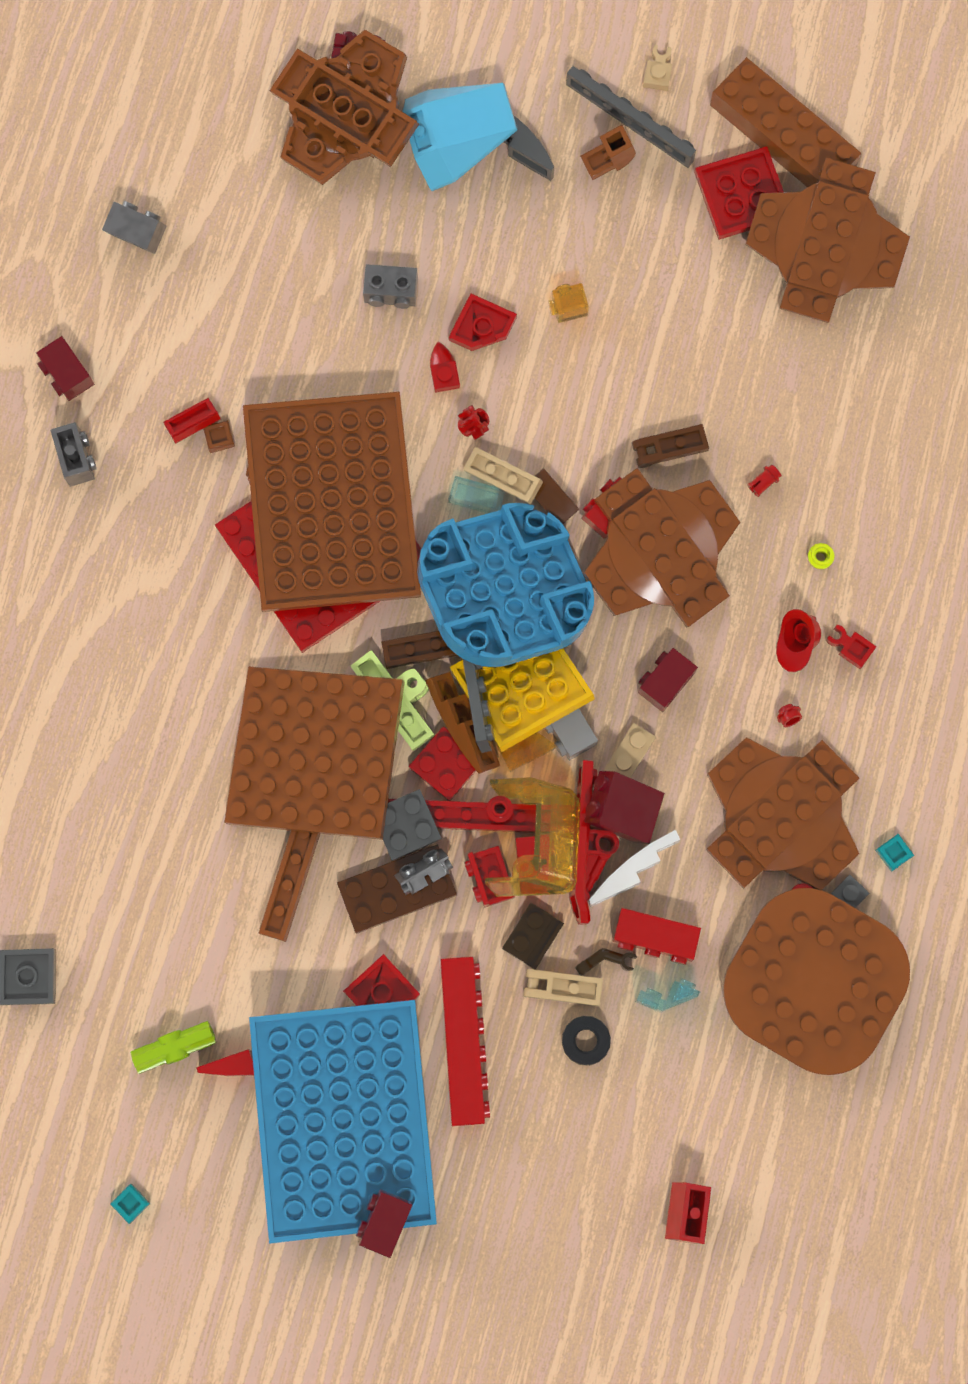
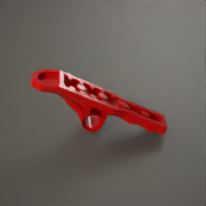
M583 760L578 766L576 811L572 843L569 900L578 925H587L591 921L587 902L590 898V892L595 882L598 881L607 860L619 847V839L616 834L605 830L590 829V824L584 822L586 808L592 797V785H594L597 778V769H593L594 761ZM600 838H605L610 842L611 848L609 851H604L600 848Z

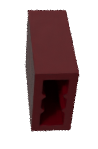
M599 771L594 782L591 800L586 808L584 822L602 830L613 832L617 836L633 843L650 844L665 793L618 772Z

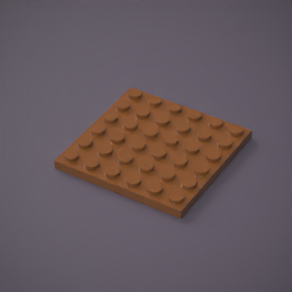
M248 666L224 823L383 840L405 683L403 679Z

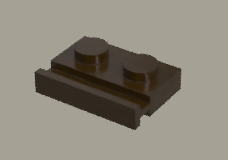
M530 903L502 950L536 970L564 923L533 903Z

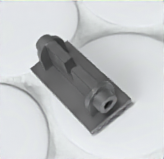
M440 848L439 850L427 852L423 859L415 864L410 863L403 866L399 873L394 876L401 884L405 895L409 893L413 895L428 886L424 876L429 875L432 882H435L449 874V870L453 866L448 859L449 857Z

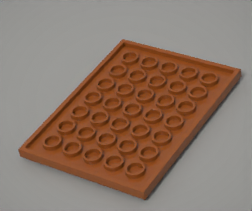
M400 391L243 405L262 612L421 597L417 575L418 560Z

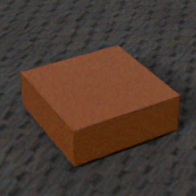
M228 420L211 424L203 429L210 453L235 447Z

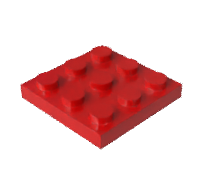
M767 146L702 165L694 170L718 240L750 231L761 193L784 192Z

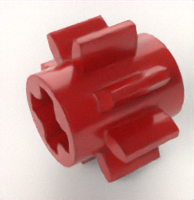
M471 405L458 415L460 418L458 420V429L466 437L472 435L474 440H476L489 430L487 427L490 422L489 416L481 408L475 410L473 405Z

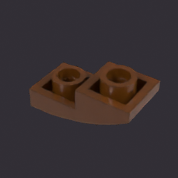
M544 468L535 475V477L543 481L535 499L547 513H551L564 524L580 510Z

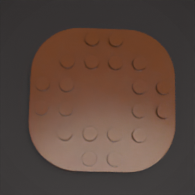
M798 888L775 896L759 911L731 963L728 965L723 981V997L729 1017L746 1036L809 1072L821 1075H837L857 1068L874 1052L906 995L910 981V963L902 942L888 927L825 891L813 888Z

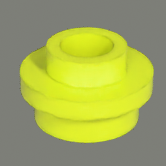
M815 544L808 552V561L816 569H826L834 561V551L827 544ZM816 554H824L825 560H818Z

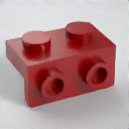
M499 846L476 853H468L469 860L464 863L468 876H474L477 886L472 887L477 903L482 902L485 908L515 898Z

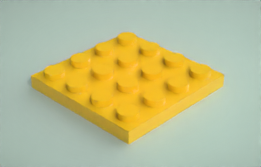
M563 648L501 667L483 666V669H479L480 677H484L487 692L483 693V698L488 701L491 716H487V722L492 724L495 736L494 741L501 752L595 700L594 694ZM463 660L452 665L450 669L469 699Z

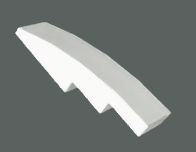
M674 830L650 843L623 863L589 899V906L597 905L638 886L641 881L637 874L659 864L660 858L657 853L679 843L680 838L677 831Z

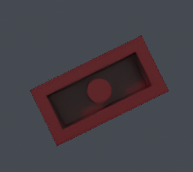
M63 336L36 352L40 359L37 365L45 376L51 375L54 380L51 385L59 397L64 394L67 400L70 401L95 385Z
M672 648L669 653L663 651L655 661V664L658 665L652 673L647 671L638 682L641 685L638 693L661 712L666 710L698 668L675 648Z
M382 1189L379 1190L378 1195L372 1194L367 1206V1210L371 1211L367 1221H361L356 1232V1237H359V1246L391 1258L412 1208V1203Z

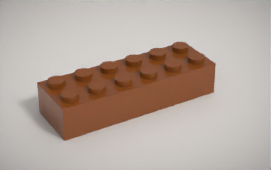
M747 57L712 93L710 106L760 148L767 146L771 157L807 188L819 182L826 158L857 166L862 154L859 150Z

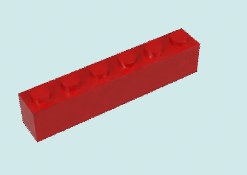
M474 957L441 959L452 1126L485 1124V1118H490L489 1101H484L483 1090H488L487 1073H482L481 1062H486L485 1045L480 1046L479 1035L484 1034L483 1018H478L477 1007H482L481 990H476L475 979H480L479 963H474Z

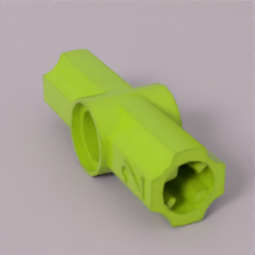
M205 1021L183 1031L177 1030L163 1035L157 1039L158 1041L134 1049L130 1053L138 1074H141L163 1064L169 1065L189 1057L191 1053L212 1046L217 1042L209 1021Z

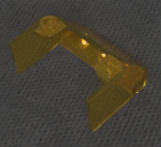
M532 777L490 779V786L498 796H505L508 799L518 798L523 804L536 805L534 855H524L516 859L512 867V877L485 878V884L497 897L566 894L572 891L577 881L579 799L575 792L570 788Z

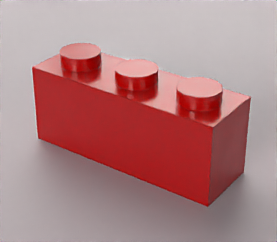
M621 908L613 942L618 943L617 948L633 952L635 947L645 950L644 955L660 958L662 954L670 956L671 962L686 965L687 961L692 962L695 958L701 928Z

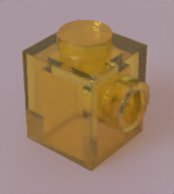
M582 283L571 286L570 284H563L552 290V300H548L551 315H556L558 323L588 316L589 305Z

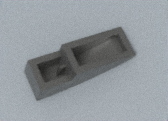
M514 116L518 130L504 141L508 145V156L552 181L554 178V165L547 151L532 131Z

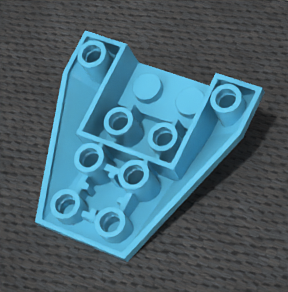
M504 83L429 89L405 99L402 111L419 123V126L409 140L414 158L431 191L456 182L518 130Z

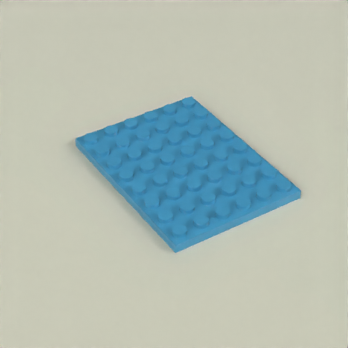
M415 1000L249 1017L269 1244L356 1234L361 1221H367L371 1211L367 1210V1206L372 1194L378 1195L380 1189L412 1203V1208L403 1228L436 1225Z

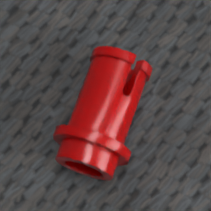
M772 464L769 467L765 466L763 468L764 471L751 483L747 484L752 493L755 491L754 495L757 497L774 482L778 483L779 478L782 476L779 470Z

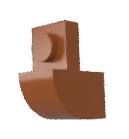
M622 124L600 136L603 144L580 156L592 180L613 169H616V171L621 170L635 157L636 151Z

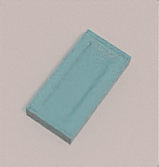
M455 476L448 503L484 513H491L501 509L505 492L491 485Z

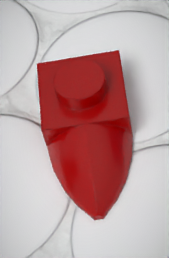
M437 342L430 359V370L435 393L459 389L460 382L456 361H454L450 351L442 343Z

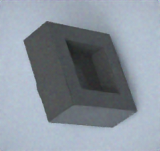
M848 875L831 893V895L854 908L870 894L851 875Z

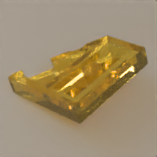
M538 732L503 752L500 751L495 743L510 772L556 748L554 743Z

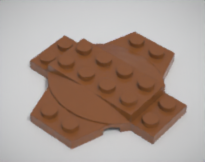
M367 30L362 31L340 50L341 54L336 58L327 59V57L316 60L297 48L269 90L274 96L289 104V112L292 114L293 125L289 127L280 156L281 159L321 185H324L353 160L370 156L391 167L419 126L415 119L399 110L397 91L408 57L404 52Z
M826 158L819 182L809 186L802 192L761 193L745 245L779 267L782 278L787 283L779 309L829 323L836 299L846 295L851 290L895 287L910 236L878 215L872 201L869 199V193L876 172Z
M636 468L594 499L595 503L609 520L607 540L583 572V575L591 582L592 587L613 616L654 603L661 606H671L687 628L730 596L715 576L717 574L718 554L741 522L710 480L673 492L652 489L639 469Z
M746 737L707 774L721 805L725 808L726 814L724 821L725 832L706 850L743 889L762 871H784L791 877L809 884L814 889L822 890L860 854L841 817V796L860 778L823 740L804 757H783Z

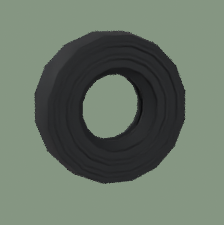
M581 1016L573 1019L566 1026L562 1034V1046L565 1054L571 1061L579 1065L590 1066L600 1062L610 1049L611 1036L608 1028L601 1020L593 1016ZM583 1030L592 1031L597 1038L595 1048L588 1052L580 1050L576 1045V1036Z

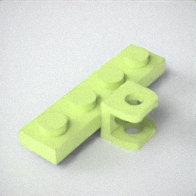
M372 650L351 665L357 676L392 678ZM409 669L396 678L403 679L405 682L398 731L411 749L415 751L434 737L435 734L412 705L424 697L429 689L422 676L415 669ZM417 681V686L411 688V683Z

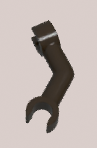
M601 948L578 964L575 969L580 976H583L597 964L607 960L620 964L621 968L625 971H632L634 968L627 966L624 960L626 957L636 959L637 956L631 952L621 954Z

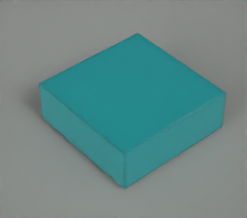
M899 834L875 850L891 872L915 856Z
M130 1184L110 1205L128 1224H131L150 1203L133 1184Z

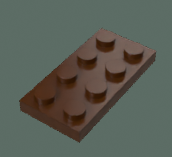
M438 844L337 882L356 934L457 896L449 874L435 882H432L429 875L424 876L428 886L413 895L411 893L405 895L401 884L394 876L399 873L403 866L410 863L415 864L423 859L427 852L439 850Z

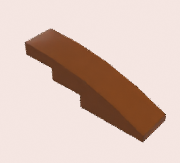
M447 672L425 680L434 704L448 731L478 774L499 767L500 763L492 741V751L481 753L476 743L469 700L466 694L459 696L451 673Z

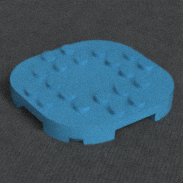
M509 503L502 505L501 510L459 522H455L454 518L438 525L428 535L418 560L417 575L419 584L443 640L462 659L485 667L506 666L565 648L576 641L585 630L594 607L593 587L590 581L586 582L568 542L570 537L568 531L554 515L549 512L546 515L541 511L535 510L534 505Z

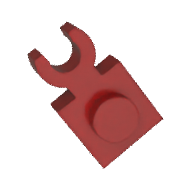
M836 625L834 630L840 634V638L834 639L829 635L826 639L827 643L831 646L843 648L838 655L858 669H861L877 646L857 632H854L849 637L843 626Z

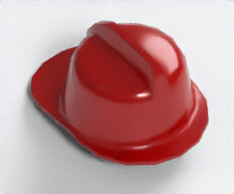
M793 609L785 614L777 642L776 654L778 662L788 672H798L808 664L812 650L819 644L822 636L816 617L808 615L801 609Z

